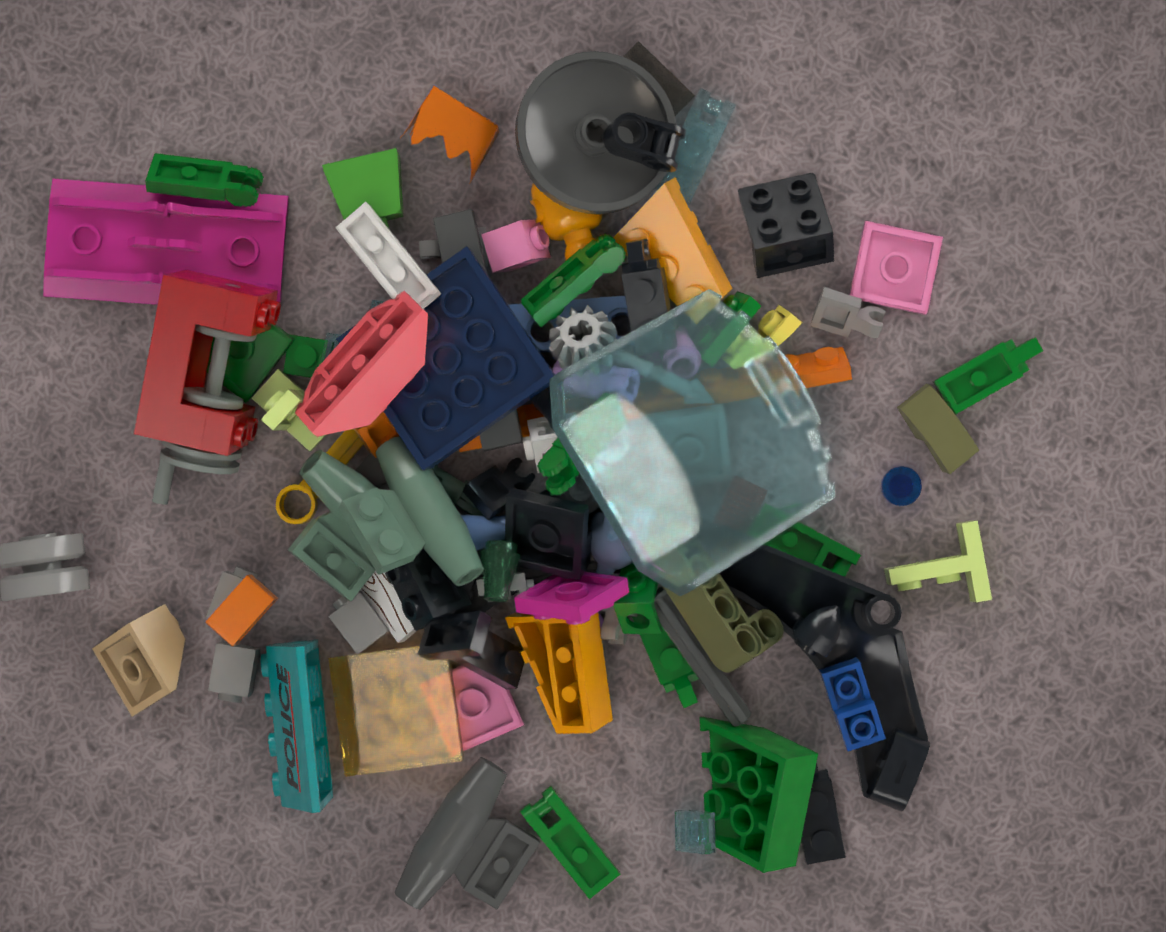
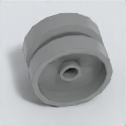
M57 533L21 537L17 542L0 544V568L22 566L23 574L4 576L0 579V600L9 601L91 589L87 568L83 566L62 568L61 565L63 560L81 558L86 553L83 533L57 536Z

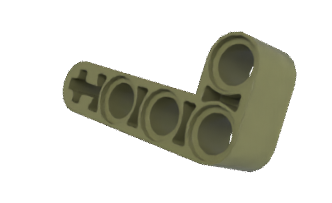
M672 522L644 543L643 554L647 563L713 664L719 670L726 673L733 672L782 639L784 633L783 625L778 616L772 611L762 609L748 618L688 526L681 522Z

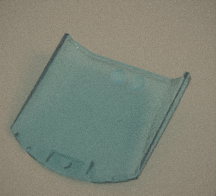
M711 289L704 291L570 365L549 379L552 428L637 570L678 596L696 589L835 498V482H830L827 462L832 460L829 447L823 448L822 439L817 428L822 423L800 376L769 335L763 338L748 323L751 317L743 310L736 313L720 301L721 295Z

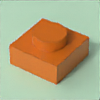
M384 411L371 425L354 429L369 453L375 458L377 457L376 450L384 442L399 436Z

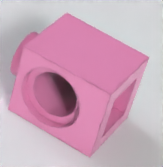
M520 220L481 234L492 273L513 271L551 258L548 248L550 243L549 236L544 231L543 226L540 223H536L535 220Z

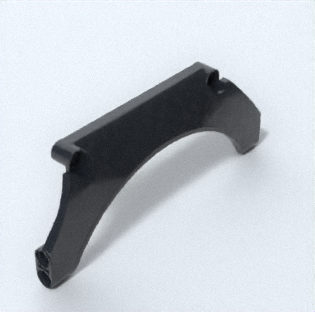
M581 471L575 477L586 478L593 486L592 495L585 501H577L572 498L569 488L565 494L562 493L561 495H551L547 489L539 493L589 505L588 529L595 513H605L606 502L609 497H617L631 508L650 509L656 513L655 519L647 528V540L672 522L677 521L685 524L692 531L732 594L758 611L767 609L775 613L783 625L784 632L794 641L797 638L793 635L792 627L800 615L806 618L810 613L819 608L837 605L841 614V630L839 638L828 656L824 657L817 652L813 656L804 650L803 652L813 662L818 671L856 657L860 661L870 696L875 702L886 738L854 749L861 791L864 797L900 812L905 809L926 760L930 742L928 741L911 675L903 632L893 628L900 621L902 614L900 604L895 598L586 471ZM505 540L477 550L484 568L477 578L524 571L525 580L533 579L534 585L553 575L504 563ZM643 546L642 551L634 562H647L643 554ZM592 553L590 555V564L586 571L597 570L598 563ZM474 579L463 585L472 604L454 614L475 611L485 613L501 601L488 602L487 595L479 596L477 581ZM511 591V596L518 593L519 591ZM884 600L890 606V616L884 622L876 623L871 617V608L877 601Z

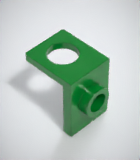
M634 562L622 568L619 574L620 577H627L629 593L616 600L613 605L622 632L624 634H661L662 626L654 606L659 580L647 562ZM630 614H641L647 617L649 622L637 624L629 620L627 616Z

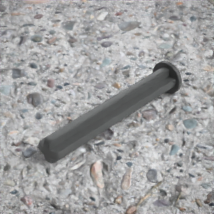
M664 587L657 588L654 606L661 626L730 724L736 727L745 723L751 716L750 709L724 672L713 664Z

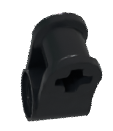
M627 112L621 114L606 127L603 133V142L609 153L615 156L641 163L654 170L676 172L678 163L675 161L680 140L685 138L686 130L673 123L657 121L636 113ZM619 126L626 127L632 132L633 143H625L619 138Z

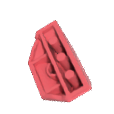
M403 291L395 299L381 303L362 317L314 371L305 390L303 402L298 405L295 414L315 436L319 437L371 425L387 408L390 402L425 365L428 313L408 293Z

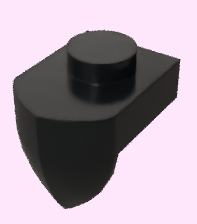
M831 605L815 610L806 618L800 615L792 627L793 635L797 638L794 641L795 644L813 656L817 652L827 657L840 635V609L837 605Z

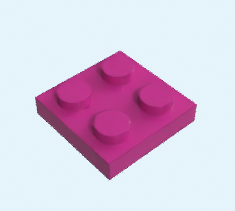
M584 572L580 580L565 579L553 574L514 597L516 613L534 615V618L538 620L556 618L566 620V623L572 625L588 622L592 615L602 609L612 607L616 600L628 594L627 577Z

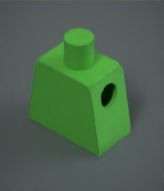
M397 148L322 165L344 220L365 202L373 208L388 228V220L404 217L401 161Z

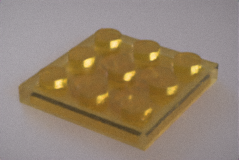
M420 645L328 658L345 777L461 762L464 760L450 659L428 661L417 655Z

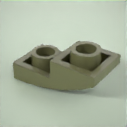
M926 383L897 407L915 438L924 441L942 472L951 474L979 451V448L963 424L930 384Z

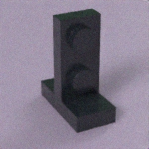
M481 611L448 615L432 621L424 629L417 654L428 661L451 659L507 690L518 688L524 666V660L520 653L524 650L489 631L492 617Z

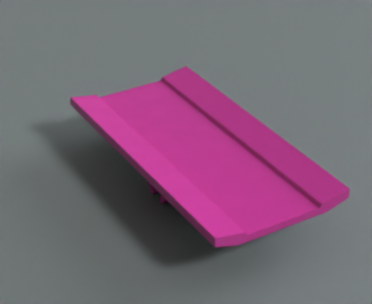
M52 179L43 296L158 305L163 275L182 270H191L278 290L276 301L281 302L289 196L259 194L257 203L254 206L240 207L234 206L227 200L219 201L147 192L146 185Z

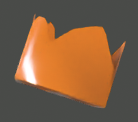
M433 86L404 132L405 134L413 126L410 136L412 134L411 145L419 144L426 137L443 136L447 157L450 159L468 151L471 160V183L499 134V126Z

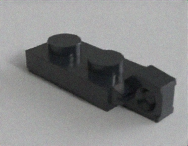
M648 239L627 242L628 263L622 264L623 274L621 275L634 353L639 354L673 349L677 343L665 269L660 266L659 258L651 259Z
M817 763L801 837L805 863L807 865L846 858L832 781L829 778L827 769L818 771Z

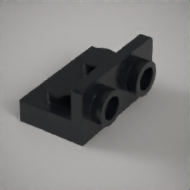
M424 548L412 562L385 572L386 578L393 585L402 603L405 617L410 620L415 631L424 629L432 621L462 611L472 604L463 585L456 586Z

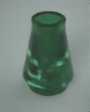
M489 540L485 542V550L480 551L481 563L484 568L482 573L485 600L493 602L508 601L511 584L521 557L517 553L518 545L516 543Z

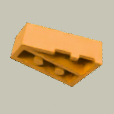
M676 177L664 183L613 238L616 240V243L624 248L626 256L627 242L648 239L651 259L659 258L660 266L665 269L669 298L697 324L733 288L711 245L707 244L697 224L698 220L694 212L690 211L680 191L681 187Z
M516 612L505 617L509 628L514 627L524 651L520 653L525 664L530 663L539 683L536 689L556 734L594 733L613 720L598 612L592 615L588 622L577 625L568 624L566 620L556 618L538 620L534 618V615Z

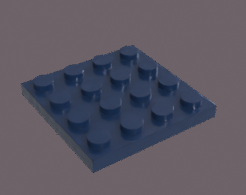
M467 246L427 274V277L440 291L441 295L424 308L428 313L425 365L384 410V413L422 471L433 468L559 380L471 249ZM353 327L345 333H343L338 338H336L338 343H340L344 339V337L353 329Z

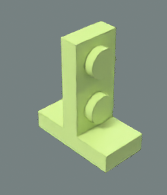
M277 369L252 399L267 412L261 420L273 431L287 430L311 452L326 435L315 436L295 414L298 405L303 402L305 391L284 374L281 369Z
M978 521L956 523L961 555L884 568L887 584H897L898 591H905L922 587L921 580L936 577L937 584L961 580L960 573L965 572L970 601L977 603L992 600Z

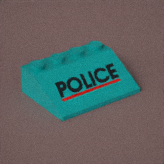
M318 639L269 644L266 646V653L261 654V671L263 677H269L270 693H265L264 702L266 716L273 717L274 733H269L268 735L270 756H277L278 772L272 774L274 796H281L282 807L310 813L321 812L333 798Z

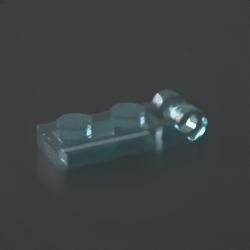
M700 88L682 126L686 130L685 138L679 142L675 161L678 163L676 172H667L663 180L655 188L658 190L664 183L676 177L681 187L680 191L689 205L736 107V104L725 100L723 103L710 97L711 92ZM703 111L717 117L713 126L699 120Z

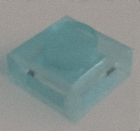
M697 810L675 811V851L697 854L716 853L715 812Z

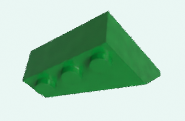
M699 717L700 731H709L710 752L701 753L702 768H709L710 775L712 776V789L704 793L706 842L762 873L796 866L818 753L764 727L747 724L734 727L729 721Z

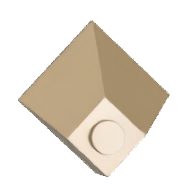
M166 604L128 623L92 648L131 716L138 714L176 690L185 637L180 630L177 619L171 615Z

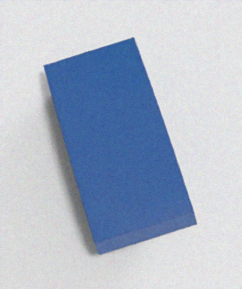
M856 657L820 669L819 672L846 750L849 752L886 739L875 702L870 696L858 658Z

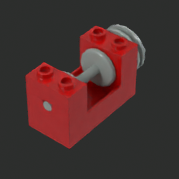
M182 270L163 275L134 430L135 435L161 440L162 444L167 447L163 448L160 452L152 502L163 505L168 504L175 466L204 473H238L240 463L236 460L241 459L243 451L241 448L247 446L249 441L253 442L255 439L258 419L254 418L255 406L243 404L244 401L239 396L221 391L231 340L242 342L254 341L257 334L270 330L271 325H276L281 310V302L276 301L278 290L191 270ZM213 337H215L206 388H204Z

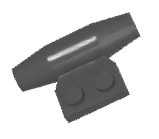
M480 757L450 790L413 847L394 892L398 898L408 905L421 910L445 882L455 874L465 891L493 908H499L540 843L538 838L506 818H489L507 777V773L491 761Z

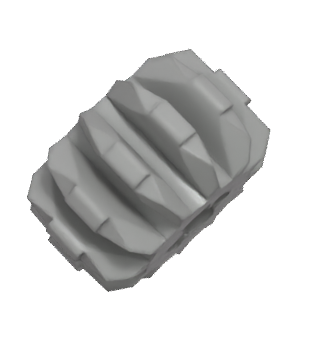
M587 305L582 313H577L571 307L570 317L557 316V327L550 329L549 338L551 346L549 348L552 357L558 360L560 367L564 371L573 367L574 373L580 376L585 368H589L596 375L597 365L600 363L610 366V354L617 353L616 327L612 322L608 321L607 315L603 310L594 314L593 310Z

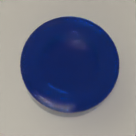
M894 467L888 470L881 480L883 497L889 503L896 506L912 504L921 493V479L913 469L908 467Z

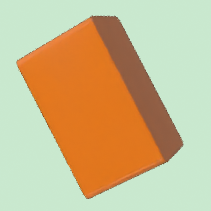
M252 574L247 575L205 623L232 647L236 646L279 598Z

